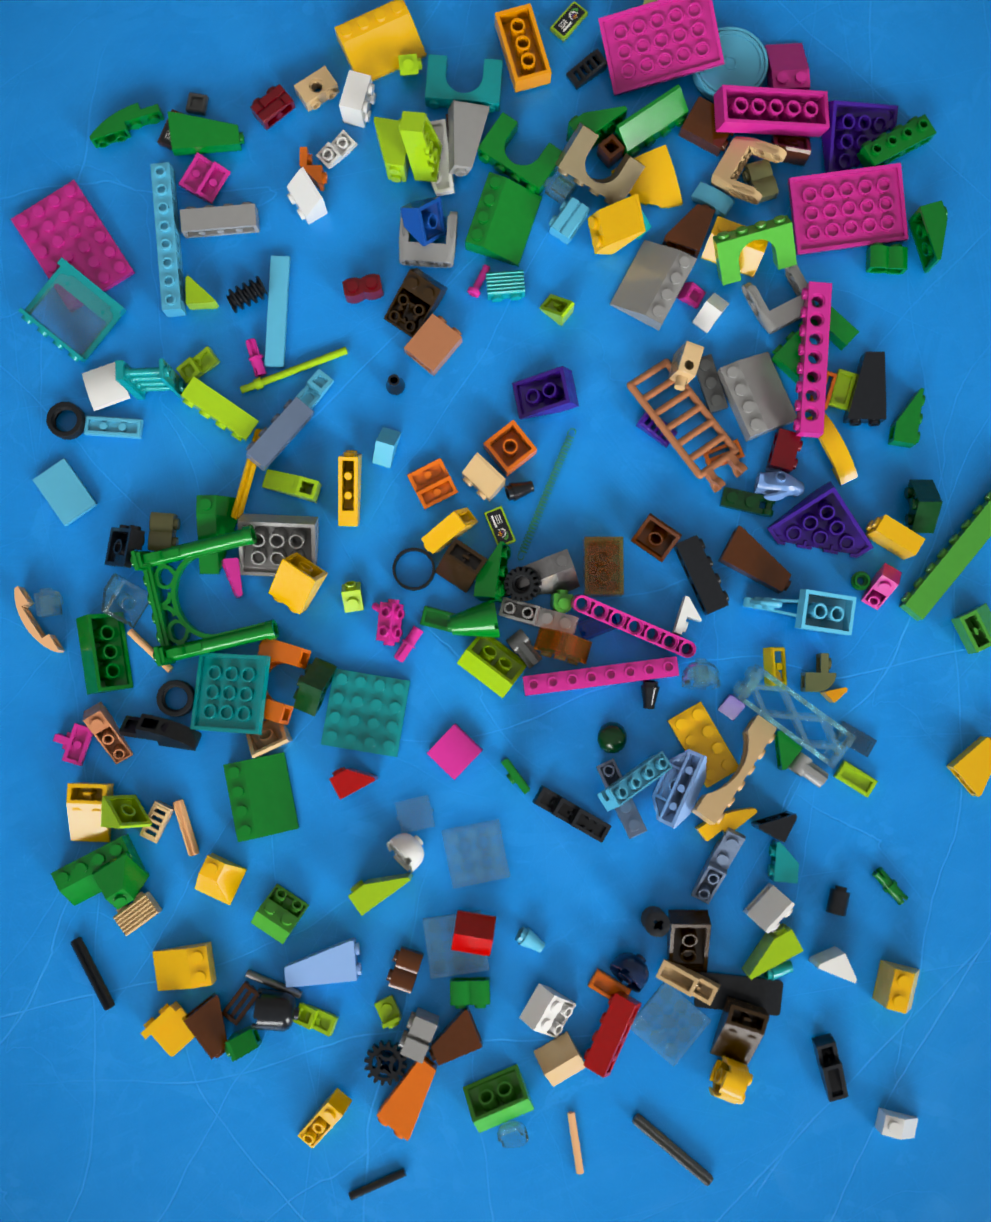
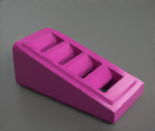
M223 559L221 561L232 591L236 598H240L243 592L239 559Z

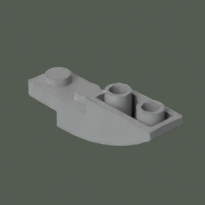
M503 597L498 614L511 620L574 636L579 620L576 616L522 601L519 602L507 597Z

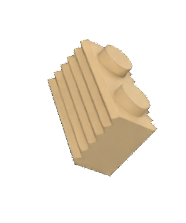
M141 891L133 900L134 902L116 910L117 914L113 916V919L120 926L125 936L134 932L162 911V908L150 891L145 894Z

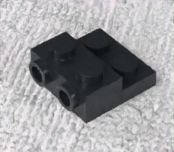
M119 525V528L111 527L104 565L131 568V551L142 550L145 542V531H141V527L134 525Z

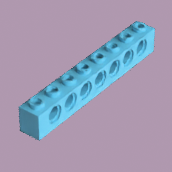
M169 162L151 164L162 311L167 317L186 316L175 171Z

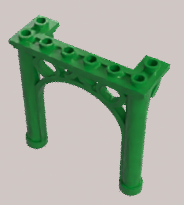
M252 525L244 526L240 530L153 552L131 551L132 557L130 560L132 566L135 568V571H143L144 573L143 582L148 590L147 599L152 607V620L157 628L156 638L161 645L153 647V658L157 666L174 664L181 659L260 640L279 638V629L274 619L218 634L202 632L187 620L179 602L178 587L185 568L199 557L256 544L257 536ZM183 560L177 569L169 565V563ZM164 569H168L173 575L169 585H165L162 582L161 573ZM162 589H171V592H167L168 596L164 601ZM167 610L172 613L173 617L177 616L178 619L169 622ZM177 623L186 628L185 635L181 640L176 638L174 626ZM191 633L203 638L187 642L190 639Z

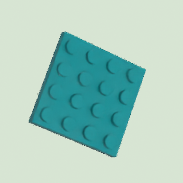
M221 653L199 655L190 729L262 735L271 657Z
M336 669L332 678L321 745L398 757L410 681Z

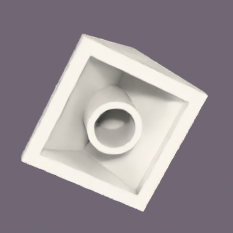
M831 947L809 957L808 961L817 968L856 984L857 979L846 953L837 947Z

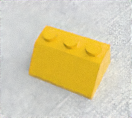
M717 216L701 258L716 264L712 236H716L723 231L730 232L744 225ZM763 239L754 240L742 249L739 256L740 273L752 278L754 277L769 241Z

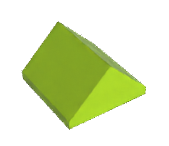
M136 795L103 796L101 827L120 829L149 827L152 825L150 818Z

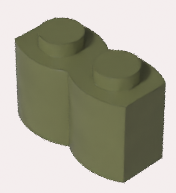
M763 159L746 164L742 172V178L745 183L747 182L748 185L755 187L762 194V199L759 203L775 199L779 190L770 162Z
M151 512L148 536L149 551H157L179 545L176 531L180 529V519L176 514Z

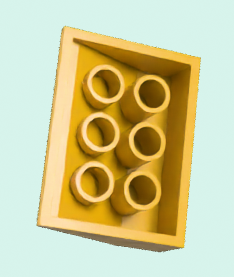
M393 0L334 27L337 40L352 71L371 75L372 81L400 69L398 55L417 54V58L421 59L427 57L404 0Z

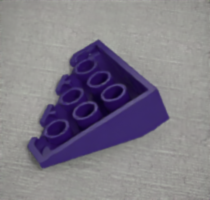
M839 100L829 101L830 128L821 135L825 173L850 170L853 166L857 167L861 163L857 157V154L862 149L861 146L869 140L873 142L879 135L887 130L891 131L897 125L898 106Z
M831 481L812 492L767 527L777 544L785 545V542L796 544L798 548L809 550L815 547L823 549V552L849 553L850 557L855 558L874 548Z

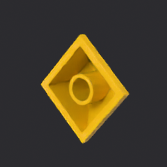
M211 853L207 855L202 865L195 889L231 905L247 869Z

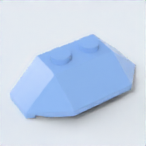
M690 749L668 760L673 768L660 777L652 795L657 821L674 829L690 815L706 780L707 757Z

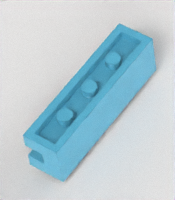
M663 751L647 758L598 793L597 796L606 810L610 811L620 807L673 767Z

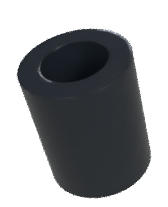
M835 885V888L830 889L826 912L846 916L850 897L846 887Z

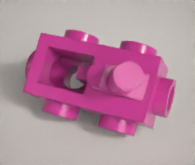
M388 599V602H380V604L375 602L372 605V609L379 613L376 640L383 641V645L395 646V642H400L403 634L401 624L405 616L404 605L399 604L400 600Z

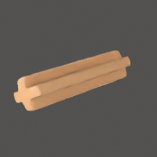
M184 800L174 801L173 807L188 856L197 855L199 849Z

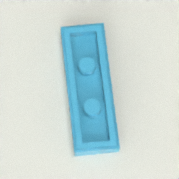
M86 415L84 434L88 436L142 439L144 420Z

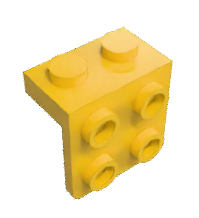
M177 1001L171 1006L167 1003L158 1011L160 1016L156 1019L152 1017L143 1025L146 1029L140 1033L145 1039L152 1035L171 1057L175 1056L195 1037L182 1020L188 1013Z

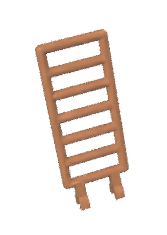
M666 358L629 381L627 388L698 479L705 477L714 493H716L726 483L713 470L727 462L732 468L733 474L738 478L748 468L735 456L739 453L738 447L689 384L686 385L683 392L655 410L648 403V400L675 384V381L667 379L644 395L638 390L637 385L665 367L670 372L672 362ZM689 397L695 406L665 425L659 416ZM698 412H701L706 421L677 440L671 430ZM712 426L718 436L689 455L682 446ZM723 441L730 450L700 470L694 460Z

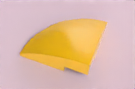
M663 145L635 157L645 168L629 194H638L640 203L644 205H658L659 208H671L682 205L683 202L677 177L667 146Z

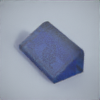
M615 614L612 616V622L614 624L617 623ZM588 618L577 623L583 642L617 629L594 618Z

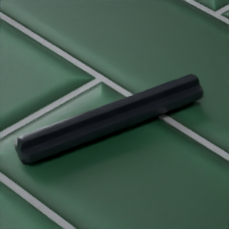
M78 937L72 940L71 946L103 1009L108 1010L112 1008L115 1003L82 938Z

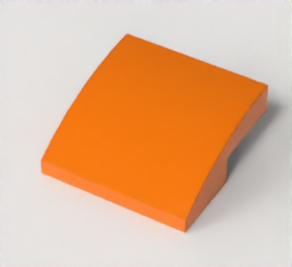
M441 458L406 474L424 510L458 493Z

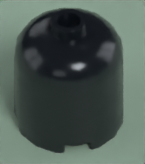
M258 988L261 998L256 999L253 1019H257V1023H252L251 1029L269 1031L288 1030L292 1026L293 1020H298L299 1007H296L294 996L287 992Z

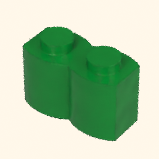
M874 243L866 250V272L898 275L903 274L907 270L908 247H904L902 244L886 246L883 243Z
M458 977L450 979V1005H455L457 1009H463L467 1005H474L475 1008H485L486 1005L490 1004V977Z

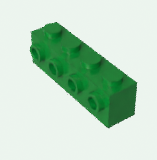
M925 114L920 117L915 116L903 126L902 124L897 125L892 129V132L888 134L886 132L882 133L873 142L871 140L865 142L861 146L862 149L857 154V157L864 168L886 165L928 143L937 132Z

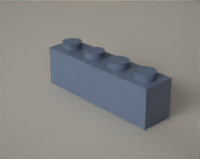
M297 397L293 401L291 399L288 400L283 407L285 410L281 414L277 413L272 418L270 427H264L258 435L260 438L256 442L252 441L246 448V457L263 472L313 417L314 411Z

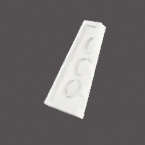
M446 119L430 121L442 144L437 182L431 183L437 196L454 194L453 174L449 173Z

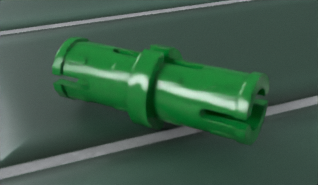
M882 867L877 868V873L874 871L872 876L877 879L883 886V890L886 893L888 892L898 905L903 904L904 900L908 899V896L897 886L896 880L891 879Z

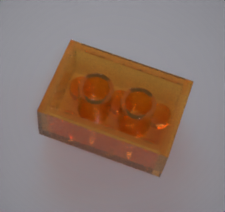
M584 537L583 595L587 597H622L624 595L623 537Z

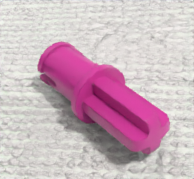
M256 339L246 340L250 356L248 360L252 364L255 377L266 375L267 372L262 360L263 355H260Z
M413 626L405 640L402 639L403 643L395 653L394 658L399 662H404L412 648L415 649L414 645L424 632Z

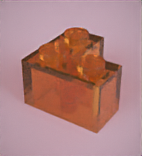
M540 627L534 649L541 651V656L551 658L554 655L555 659L561 661L567 659L566 663L577 666L578 663L586 664L592 642L567 632Z

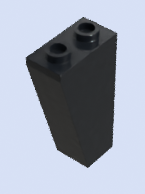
M865 352L860 358L851 398L843 418V423H849L850 426H859L861 423H868V426H878L886 420L885 352Z

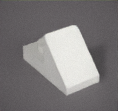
M684 596L672 630V633L678 636L687 630L689 622L686 619L696 622L702 621L688 596Z

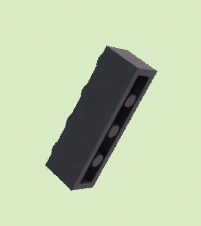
M696 535L677 543L674 546L675 552L704 615L728 606V594L725 590L722 591L721 579L712 569V559L709 555L706 556L703 540L699 539Z

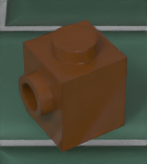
M611 134L598 144L597 156L609 169L623 157L625 147L614 134Z

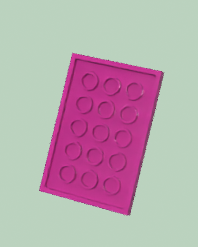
M657 0L598 18L614 96L725 65L712 0Z
M901 163L798 176L788 179L796 255L869 246L874 243H892L909 239Z
M75 180L11 219L49 279L60 267L57 262L61 257L104 292L135 274ZM56 284L54 286L71 313L84 306L82 302L61 285Z

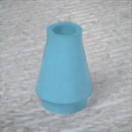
M521 927L515 937L518 945L539 953L545 947V942L529 927Z

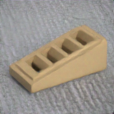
M156 800L151 807L148 817L152 823L160 827L159 829L152 826L143 827L140 836L157 844L174 812V808L160 800ZM157 810L165 812V816L158 813ZM154 816L163 819L162 823L153 819ZM149 829L157 833L156 836L147 833V830Z

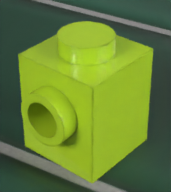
M417 54L398 55L400 76L419 74V70H422L421 58H417Z

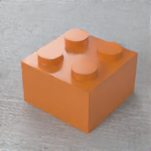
M514 419L483 443V448L507 477L537 454V448Z

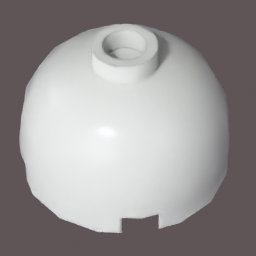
M408 833L397 834L386 843L389 852L391 850L394 851V859L405 870H410L412 873L422 863L424 858L423 841L417 835L413 837Z

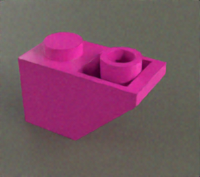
M884 563L873 577L861 601L878 610L899 585L902 572Z

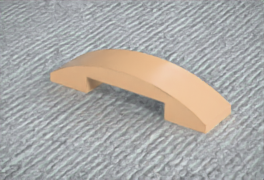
M19 586L15 587L16 608L29 633L46 648L58 653L65 652L55 635H45L29 610V607L35 603L26 589Z

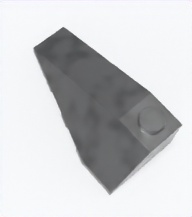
M568 549L523 566L530 567L538 572L537 575L541 578L539 581L542 582V585L539 587L541 590L537 593L538 595L557 593V590L570 591L580 587ZM522 576L517 580L516 585L520 591L524 592L528 590L530 583L526 577ZM505 589V595H504V596H511V595H508V594L506 593V592H508V590Z

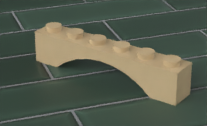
M760 715L752 717L742 732L743 753L735 773L719 789L701 795L691 812L709 825L719 824L725 816L723 812L726 807L729 808L733 804L735 793L744 787L746 783L744 779L755 770V762L764 756L766 752L764 748L776 737L774 733L777 727Z

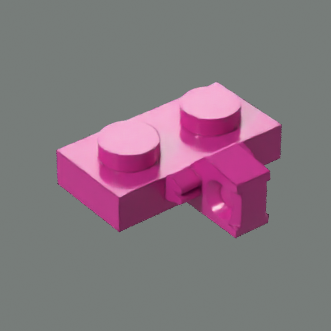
M74 723L72 732H67V735L55 734L53 741L63 744L62 749H65L62 760L83 766L93 733L87 726Z

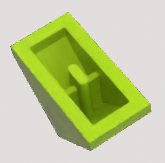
M187 275L185 277L186 305L190 310L217 309L219 307L216 300L190 276Z
M550 294L539 309L562 326L573 313L575 304L573 301Z

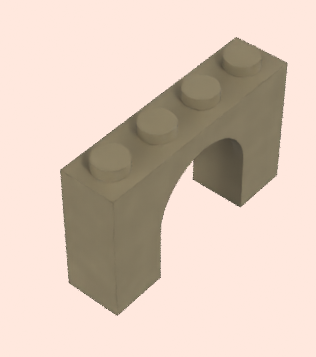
M579 123L555 163L559 167L558 172L566 177L568 175L573 176V181L582 187L584 184L590 187L589 191L598 197L601 194L605 197L604 201L609 205L625 199L645 166L626 153L617 169L609 177L594 179L588 176L585 168L586 157L599 135L582 123Z

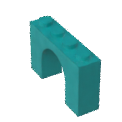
M428 55L425 90L426 106L434 109L439 107L449 109L454 100L489 106L488 113L499 112L503 60L484 59L481 84L471 92L460 93L453 90L446 81L447 56Z

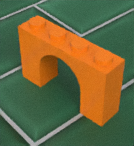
M265 639L259 644L258 655L271 657L270 673L274 667L280 664H290L306 669L312 651L275 639ZM267 691L264 718L288 725L294 706L274 700Z

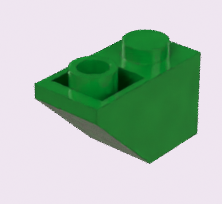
M252 1025L232 1033L225 1042L226 1055L231 1057L232 1062L255 1050L262 1043L258 1030L251 1029Z

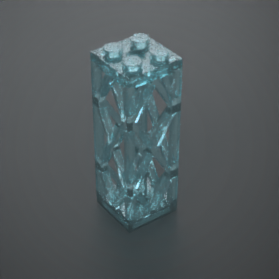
M756 664L754 666L750 665L744 673L746 677L743 681H738L733 687L734 693L732 695L824 763L834 768L857 737L762 667ZM763 677H766L768 680L773 682L775 686H772V684L759 682L762 680ZM758 689L779 691L787 711L766 709ZM751 693L757 706L746 699ZM790 696L815 714L796 712ZM773 718L791 719L797 736ZM800 720L820 722L828 741L808 739ZM832 726L838 731H840L837 736L835 735ZM814 748L826 749V751L822 755Z

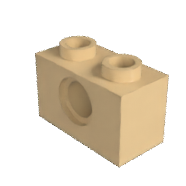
M323 66L294 85L297 96L308 112L318 109L322 103L328 99L335 98L339 93L338 84L326 66ZM316 89H322L319 92H314Z

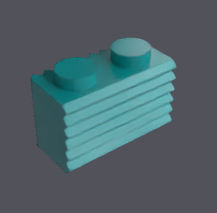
M524 271L486 273L488 300L501 302L503 299L510 298V300L517 301L525 297Z

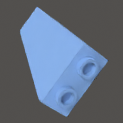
M356 937L288 963L284 967L286 988L357 981L359 975L362 974L361 962L358 963L357 955H360V944L356 943Z

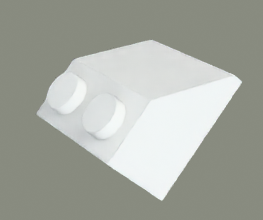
M303 167L300 168L287 185L289 192L287 197L292 205L296 204L299 208L296 211L302 220L305 219L308 224H311L328 214L324 200L305 169Z

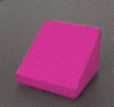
M686 282L677 298L697 309L706 292L694 282Z

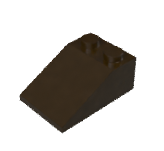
M668 910L671 926L667 933V960L695 972H707L711 932L708 910Z

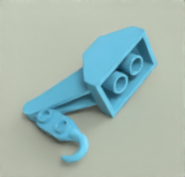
M800 589L799 600L744 597L743 607L796 617L795 628L851 636L857 597ZM782 603L798 604L797 614L774 608H781Z

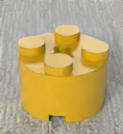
M722 1056L723 1060L716 1061L710 1075V1081H713V1088L709 1086L710 1094L733 1104H742L745 1100L747 1086L752 1083L753 1075L749 1073V1068L746 1064Z

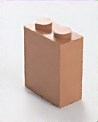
M432 313L406 344L404 351L405 354L435 376L461 345L462 334L455 327L450 328L443 317L440 315L437 317Z

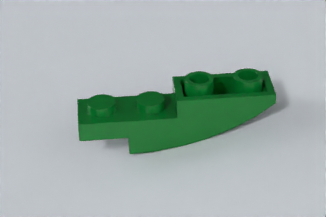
M135 103L108 117L89 137L96 148H104L111 143L123 142L127 138H131L130 130L132 129L138 130L148 124H157L165 118L158 104L141 109L140 105Z

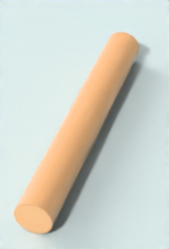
M133 628L130 629L127 634L153 658V647ZM171 664L161 666L168 673L174 668Z
M574 1111L567 1112L576 1174H583L584 1168L576 1116Z

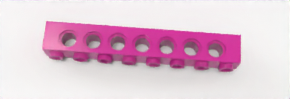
M809 281L801 293V299L804 300V306L801 307L800 318H803V324L800 325L799 336L802 337V340L798 347V355H801L797 365L799 381L796 383V393H798V400L795 401L794 407L795 411H797V419L794 420L793 424L796 436L819 438L824 434L832 283ZM812 301L818 302L819 307H815ZM810 319L816 320L818 326L813 325ZM809 338H814L817 344H812ZM808 356L814 357L816 363H811ZM807 375H812L815 382H810ZM807 393L813 396V401L806 398ZM805 412H809L812 415V420L805 417Z
M677 656L529 675L523 676L522 679L524 694L529 696L679 676Z

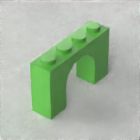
M779 215L772 220L758 221L751 226H740L736 230L730 232L723 231L716 236H712L718 276L723 286L741 281L739 256L742 249L754 240L763 239L771 243L773 262L778 270L797 265L792 221L787 215Z

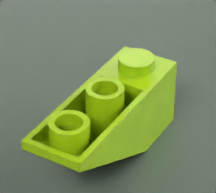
M269 469L266 471L262 488L317 503L322 487L319 481Z

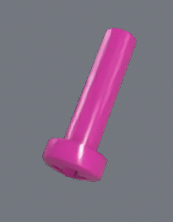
M483 265L473 287L468 288L467 292L472 297L478 298L480 296L479 290L486 278V273L490 270L488 265Z

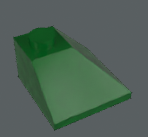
M126 851L92 872L105 899L117 910L136 898L149 877V873Z

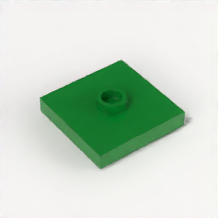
M508 757L504 758L501 763L508 771L507 778L512 784L517 783L524 794L529 792L530 787Z

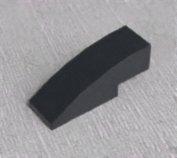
M830 1033L811 1038L829 1102L849 1097L842 1063L839 1060L834 1038Z

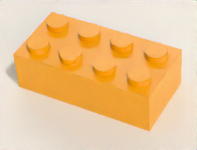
M531 3L496 12L495 28L515 93L549 84L551 82V69Z

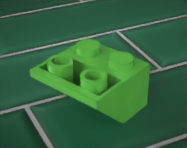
M986 603L951 619L968 654L978 653L991 646V611Z
M276 884L256 911L251 923L281 944H284L309 904L279 884Z

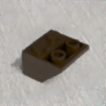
M455 538L442 557L435 573L467 593L487 562V558Z

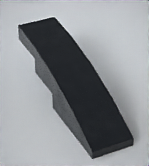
M542 785L532 801L534 804L601 843L611 828V825Z

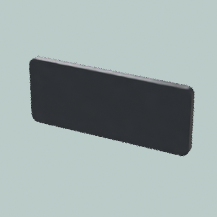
M698 972L721 986L711 1005L694 997L696 1007L723 1010L727 997L765 1008L769 1015L777 1016L780 1014L783 982L781 980L775 979L771 981L770 979L766 980L759 977L751 980L748 976Z

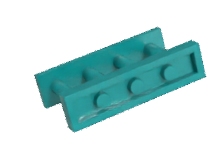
M159 359V367L131 368L124 360H115V380L137 400L145 399V393L148 391L172 390L178 398H181V394L185 389V382L164 359Z

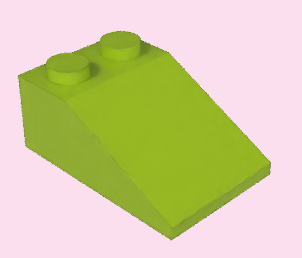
M410 872L368 879L365 882L360 880L352 886L348 897L362 916L411 881L413 875Z
M782 923L774 932L770 931L769 934H764L743 965L742 970L752 980L804 950L793 930Z

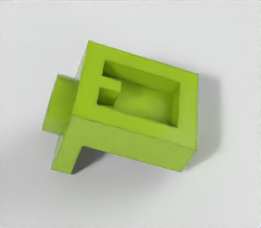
M393 994L374 1003L382 1021L383 1029L386 1027L391 1029L400 1024L399 1021L402 1018V1014Z

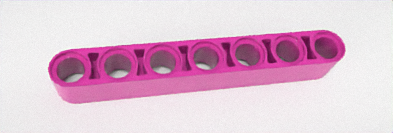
M578 594L571 599V606L577 612L682 657L690 658L696 653V646L692 641L585 595ZM583 598L585 606L579 609L576 606V602L578 599ZM597 606H601L603 609L600 616L594 614V609ZM618 613L620 615V621L614 624L612 622V616ZM632 621H636L638 625L634 631L629 629ZM653 628L655 635L649 639L647 631ZM667 636L672 638V643L669 646H666L664 643ZM684 644L689 645V651L687 653L682 652V646Z

